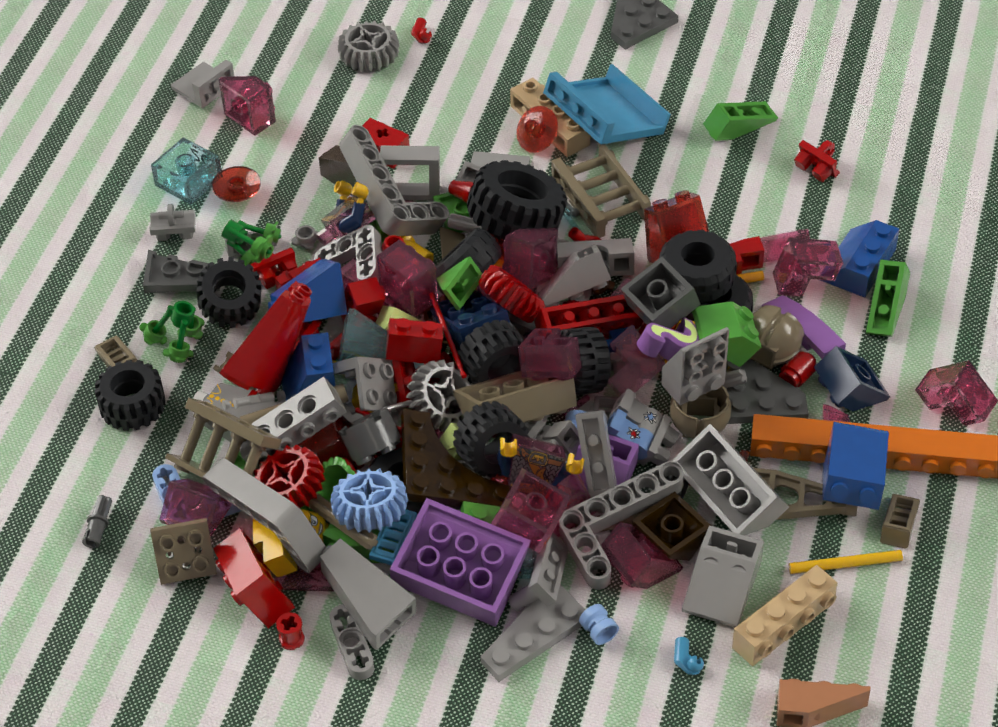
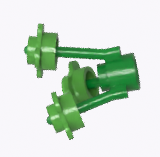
M231 219L224 227L221 237L228 240L226 244L242 255L240 259L244 260V265L247 266L254 262L260 263L263 258H269L274 250L273 242L278 243L282 235L281 229L277 228L279 223L277 221L275 224L267 222L265 229L249 225L241 220L237 223ZM246 230L263 234V237L259 236L254 241L247 237L248 231ZM245 241L252 246L246 252L237 243L242 244Z
M178 301L174 306L169 305L167 307L166 313L160 321L151 320L148 324L141 323L139 329L143 332L145 343L148 345H153V343L163 345L167 342V337L165 336L167 330L164 324L171 317L173 325L180 328L177 330L178 340L171 341L169 348L163 350V355L169 357L173 362L183 363L188 357H193L194 355L193 351L190 350V345L184 342V338L186 336L193 337L194 339L202 338L203 332L201 329L205 322L202 318L194 315L196 308L191 303Z

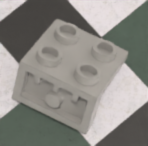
M224 60L213 68L207 63L202 62L172 83L171 88L199 107L204 108L236 85L233 64L228 60Z
M357 356L333 363L334 374H343L347 379L356 378L361 411H376L379 409L382 411L383 407L397 404L391 360ZM398 409L392 410V411H389V412H392V413H393V412H397Z

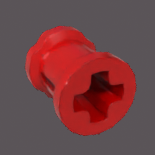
M284 613L276 622L277 631L280 633L279 642L286 650L300 648L305 641V636L301 630L303 625L302 619L296 613Z

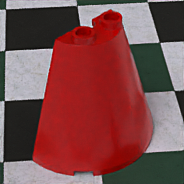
M297 281L288 290H285L219 374L246 390L254 387L258 389L257 392L259 394L274 393L280 387L311 302L310 295L312 290L307 285Z

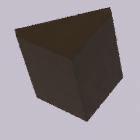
M675 491L632 520V524L669 559L685 561L691 560L701 546L709 525L712 526Z

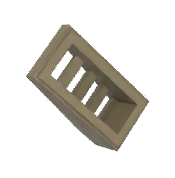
M117 335L94 347L106 367H113L115 363L120 361L121 363H125L126 360L137 361L135 355Z
M892 494L882 525L880 538L882 544L904 549L908 548L920 499Z

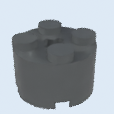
M387 407L382 411L380 409L353 421L354 424L350 428L345 426L338 431L352 461H355L357 466L372 460V456L376 455L378 451L383 455L397 448L396 445L401 443L400 439L402 438Z

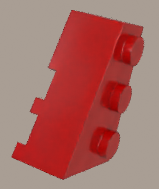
M241 528L213 548L218 558L215 563L225 574L223 579L230 589L233 590L230 592L233 599L239 606L245 604L267 628L275 624L282 614L288 613L295 608L292 601L281 592L283 587L278 580L275 582L269 572L270 569L263 563V555Z

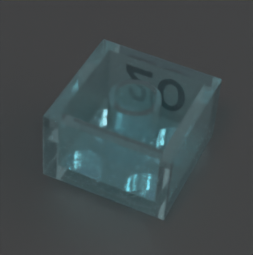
M184 137L151 164L155 186L190 205L223 177L219 155Z

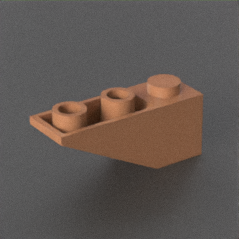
M780 679L777 695V726L813 727L867 707L871 686H861L856 683L846 685L833 684L827 681L808 682L798 679Z

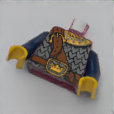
M343 180L336 182L334 192L341 195L340 199H337L336 208L321 220L325 228L316 234L324 246L333 239L337 240L376 220L373 212L364 201L369 193L365 185L356 182L352 189V186Z
M517 434L512 435L511 443H507L505 438H501L500 449L497 453V460L502 475L507 477L510 487L516 488L515 501L524 504L529 502L532 492L545 495L550 488H554L569 475L582 473L585 461L584 458L579 461L574 460L575 455L572 453L568 455L566 460L563 446Z

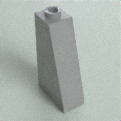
M339 539L336 543L327 546L320 556L321 572L370 645L375 650H378L416 614V598L342 539Z

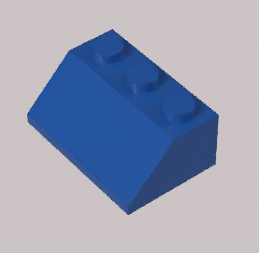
M875 220L850 229L820 274L819 280L865 298L876 282L880 260H890L896 251L899 228Z

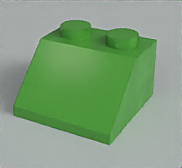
M730 301L698 306L692 311L700 340L728 327L727 360L736 366L741 367L762 348L758 337L759 332L753 321V313L747 307H741Z

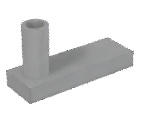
M605 410L575 415L582 458L585 459L584 470L589 497L596 496L617 486L607 428L608 417L605 414Z
M552 530L542 534L530 584L509 596V603L516 611L538 599L547 607L557 600L568 549Z

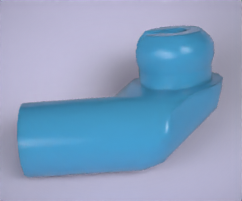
M676 638L674 663L688 675L699 674L704 667L702 658L700 657L697 660L696 655H689L688 638Z

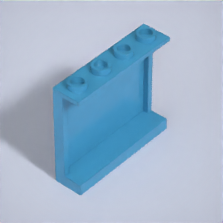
M610 64L606 77L568 82L558 72H551L543 91L550 100L601 145L664 134L671 115L613 64Z

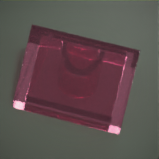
M188 478L170 481L159 519L161 523L171 525L207 518L211 537L232 504L216 494L209 486Z

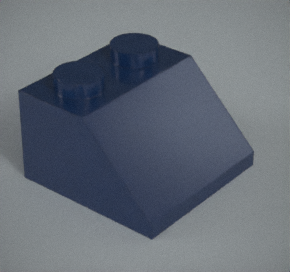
M835 346L814 366L819 375V382L831 393L830 399L838 408L844 407L848 410L856 411L887 401L890 398L867 360L838 346Z

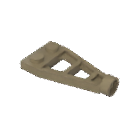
M754 468L773 490L782 486L795 490L799 495L798 501L788 505L789 508L776 520L836 514L857 516V506L832 501H827L824 505H806L804 503L805 493L812 492L823 495V484L778 470Z

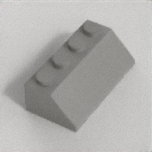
M711 424L672 460L681 464L684 469V478L732 532L748 535L767 528L789 508L744 457Z

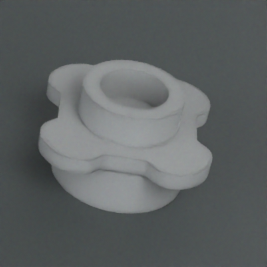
M303 225L296 229V237H293L291 241L294 246L300 245L305 249L314 248L315 241L320 239L321 236L316 235L318 231H315L313 227Z

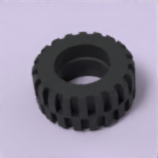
M508 160L493 161L481 167L477 171L467 200L469 215L477 226H481L483 230L491 233L493 237L499 240L501 238L508 243H519L522 246H527L528 244L535 246L551 240L558 231L567 206L566 193L561 184H557L555 178L546 175V172L541 169H535L534 166L523 165L517 161L509 162Z

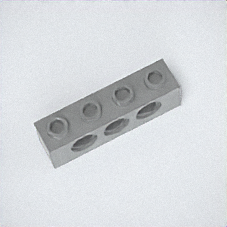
M322 377L253 422L252 425L282 439L278 448L282 451L286 445L293 448L296 444L298 445L305 439L313 436L316 432L346 414L347 411L337 390L325 377ZM249 440L243 441L240 448L241 456L245 461H247L252 448L250 446L251 441ZM266 448L265 452L262 451L256 469L260 468L259 462H265L267 454L272 456L275 454L276 449Z

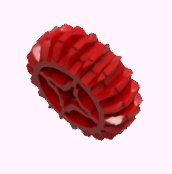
M490 265L478 281L479 286L486 294L509 312L528 323H532L540 309L545 307L544 301L533 290L497 265Z
M297 444L293 448L286 445L284 450L278 449L272 456L267 454V460L259 462L260 468L254 470V478L293 502L299 509L304 505L309 507V501L317 499L316 492L323 490L321 483L325 481L324 467L317 455L306 447L302 448Z

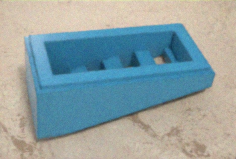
M405 509V514L400 516V521L392 522L391 527L383 526L377 536L378 544L373 546L369 559L392 566L418 514ZM382 548H387V549L393 550L394 553H391V552H388V551H385V550H381V549H382Z

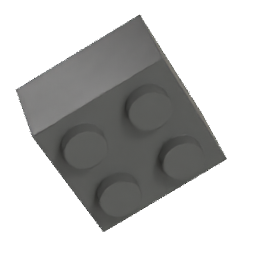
M660 257L621 288L628 306L647 325L655 323L672 328L683 317H686L701 305L695 289L663 257Z

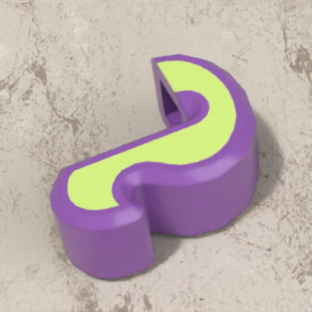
M683 317L676 330L655 323H649L637 340V346L648 357L655 358L659 354L669 361L680 349L700 339L696 325L691 320Z

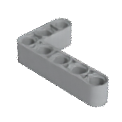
M353 125L339 146L356 181L368 188L369 193L366 200L382 231L390 236L435 234L450 215L447 207L436 201L405 203L368 130L361 125Z
M221 458L202 477L204 482L216 494L273 531L295 563L306 573H310L321 562L320 556L326 546L304 513L293 502L225 458Z
M676 461L665 462L565 510L560 515V536L586 583L595 590L605 589L611 582L610 561L594 534L654 506L674 491L677 494L681 492L684 481V469L680 463ZM672 475L677 477L678 479L675 481L666 480L665 477ZM644 487H649L653 491L650 493H644L640 489ZM619 499H625L628 501V503L625 505H619L616 503V501ZM594 511H600L603 513V515L600 517H594L591 515V513ZM569 523L578 525L576 529H568L565 526ZM582 546H588L592 550L584 553L578 549ZM596 569H601L605 572V574L602 576H595L591 572Z

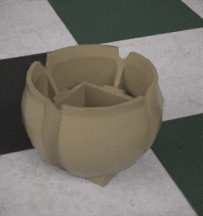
M773 305L762 306L753 313V321L759 332L758 337L762 348L750 359L771 370L774 366L787 363L799 352L803 341L804 330L800 322L791 313L782 314L781 308Z
M723 385L716 390H711L699 396L694 401H688L680 406L673 397L671 398L670 416L674 426L683 434L682 437L694 439L709 424L720 433L725 429L731 417V401ZM689 415L713 416V417L698 419V418H696V417H692V416H689Z

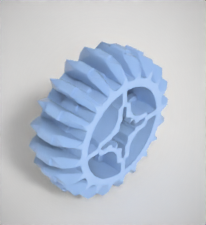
M368 468L365 472L357 470V474H347L346 479H339V484L333 486L330 501L332 513L340 525H346L347 530L356 528L358 533L362 530H367L370 533L372 529L381 531L383 526L391 527L392 522L400 521V516L405 514L408 498L406 487L397 475L392 476L391 471L382 473L380 468L376 471H371Z

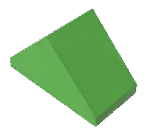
M467 257L436 279L455 309L459 310L479 285L478 281L481 279L482 272L472 258Z

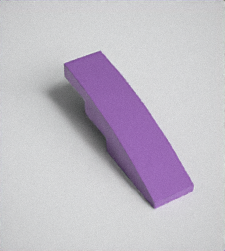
M782 295L762 305L780 307L782 314L791 313L800 322L804 330L801 345L807 351L813 349L821 359L835 346L845 350L846 343L827 324L794 300Z

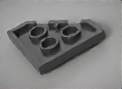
M617 0L611 38L626 50L678 23V15L660 0Z
M748 359L741 367L727 360L726 372L743 369L747 376L746 383L726 389L731 401V417L728 424L753 423L754 414L808 419L809 413L804 392L752 359Z

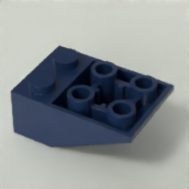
M475 290L459 310L455 309L449 299L438 303L457 351L461 350L460 345L466 340L465 337L484 323H491L493 320H506L510 323L506 309ZM434 307L430 308L431 313L437 322L440 323Z

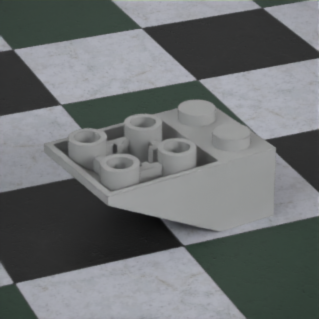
M596 244L572 253L537 295L544 301L545 307L560 305L559 301L566 298L569 300L577 299L583 295L585 290L590 288L598 290L607 285V281L611 280V277Z
M728 327L680 349L662 367V386L679 406L688 401H694L699 396L711 390H716L725 384L729 340Z
M709 525L700 547L682 612L737 627L762 562L764 541Z

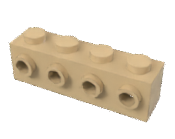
M531 78L510 89L511 107L566 157L590 146V135L543 93L545 88L543 84Z
M815 565L734 628L732 649L753 667L763 658L770 655L783 642L789 640L802 627L809 624L821 612L832 606L837 598L838 582L818 565Z

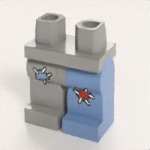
M627 388L616 400L609 414L608 434L639 444L638 463L645 466L651 461L659 466L667 462L671 455V452L660 444L663 443L671 448L677 441L680 433L669 426L672 418L666 414L662 416L658 410L647 407L635 399L636 393Z

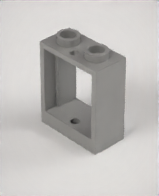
M381 145L380 154L386 166L429 165V183H396L404 200H433V196L440 195V146Z

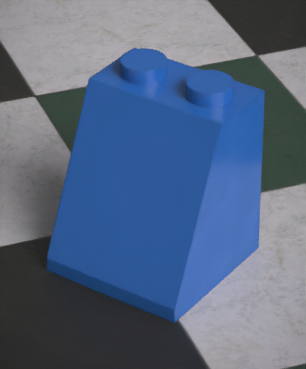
M327 259L317 261L270 294L271 302H268V309H270L278 297L297 281L307 285L312 290L310 295L311 302L304 322L348 314L340 263Z
M328 332L301 336L282 380V389L285 392L286 401L322 377H325L333 387L335 386Z
M833 422L823 466V500L879 510L885 487L888 431Z

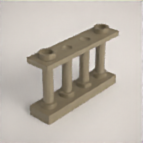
M599 143L598 157L571 167L565 165L560 157L551 160L552 177L556 179L557 184H561L566 193L567 200L573 208L579 209V216L594 236L604 237L608 221L635 211L639 213L644 221L649 220V209L651 208L649 197L641 192L617 161L614 152L611 149L609 150L605 144L601 145ZM599 166H603L607 173L582 182L580 180L577 181L574 175ZM613 180L618 186L616 189L594 197L586 193L588 189ZM622 196H626L630 201L628 204L607 212L600 211L597 207Z
M188 397L185 408L194 412L193 417L195 420L181 456L167 453L165 458L175 463V469L186 473L190 471L202 478L210 470L223 433L229 430L232 432L231 437L233 438L225 459L235 464L243 441H251L250 446L252 448L243 470L253 476L262 451L265 452L266 448L278 450L282 439L206 401ZM210 420L213 422L212 427L214 429L202 460L198 464L191 459L205 422Z

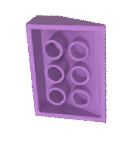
M426 498L390 568V577L408 591L496 627L508 602L531 540Z

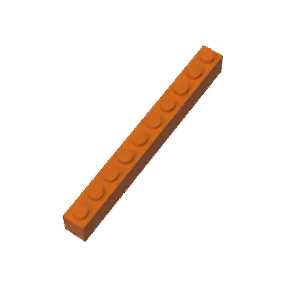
M761 414L753 415L750 456L824 463L833 422L888 431L886 469L998 479L997 435Z

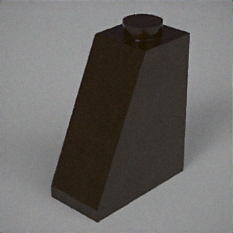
M335 145L319 157L321 176L333 184L343 180L349 183L353 189L357 181L340 146Z

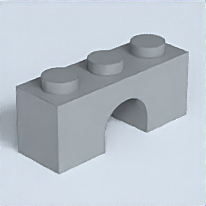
M631 238L556 243L557 270L572 253L596 244L610 276L635 275L634 249Z

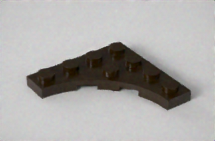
M403 409L401 414L403 482L406 487L408 501L424 503L426 498L451 507L460 508L463 501L516 509L514 487L489 480L472 472L445 449L434 431L430 412Z

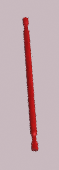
M431 292L429 294L430 299L433 301L432 304L439 322L443 324V332L456 365L460 370V375L464 379L467 375L463 370V365L438 302L435 300V295Z

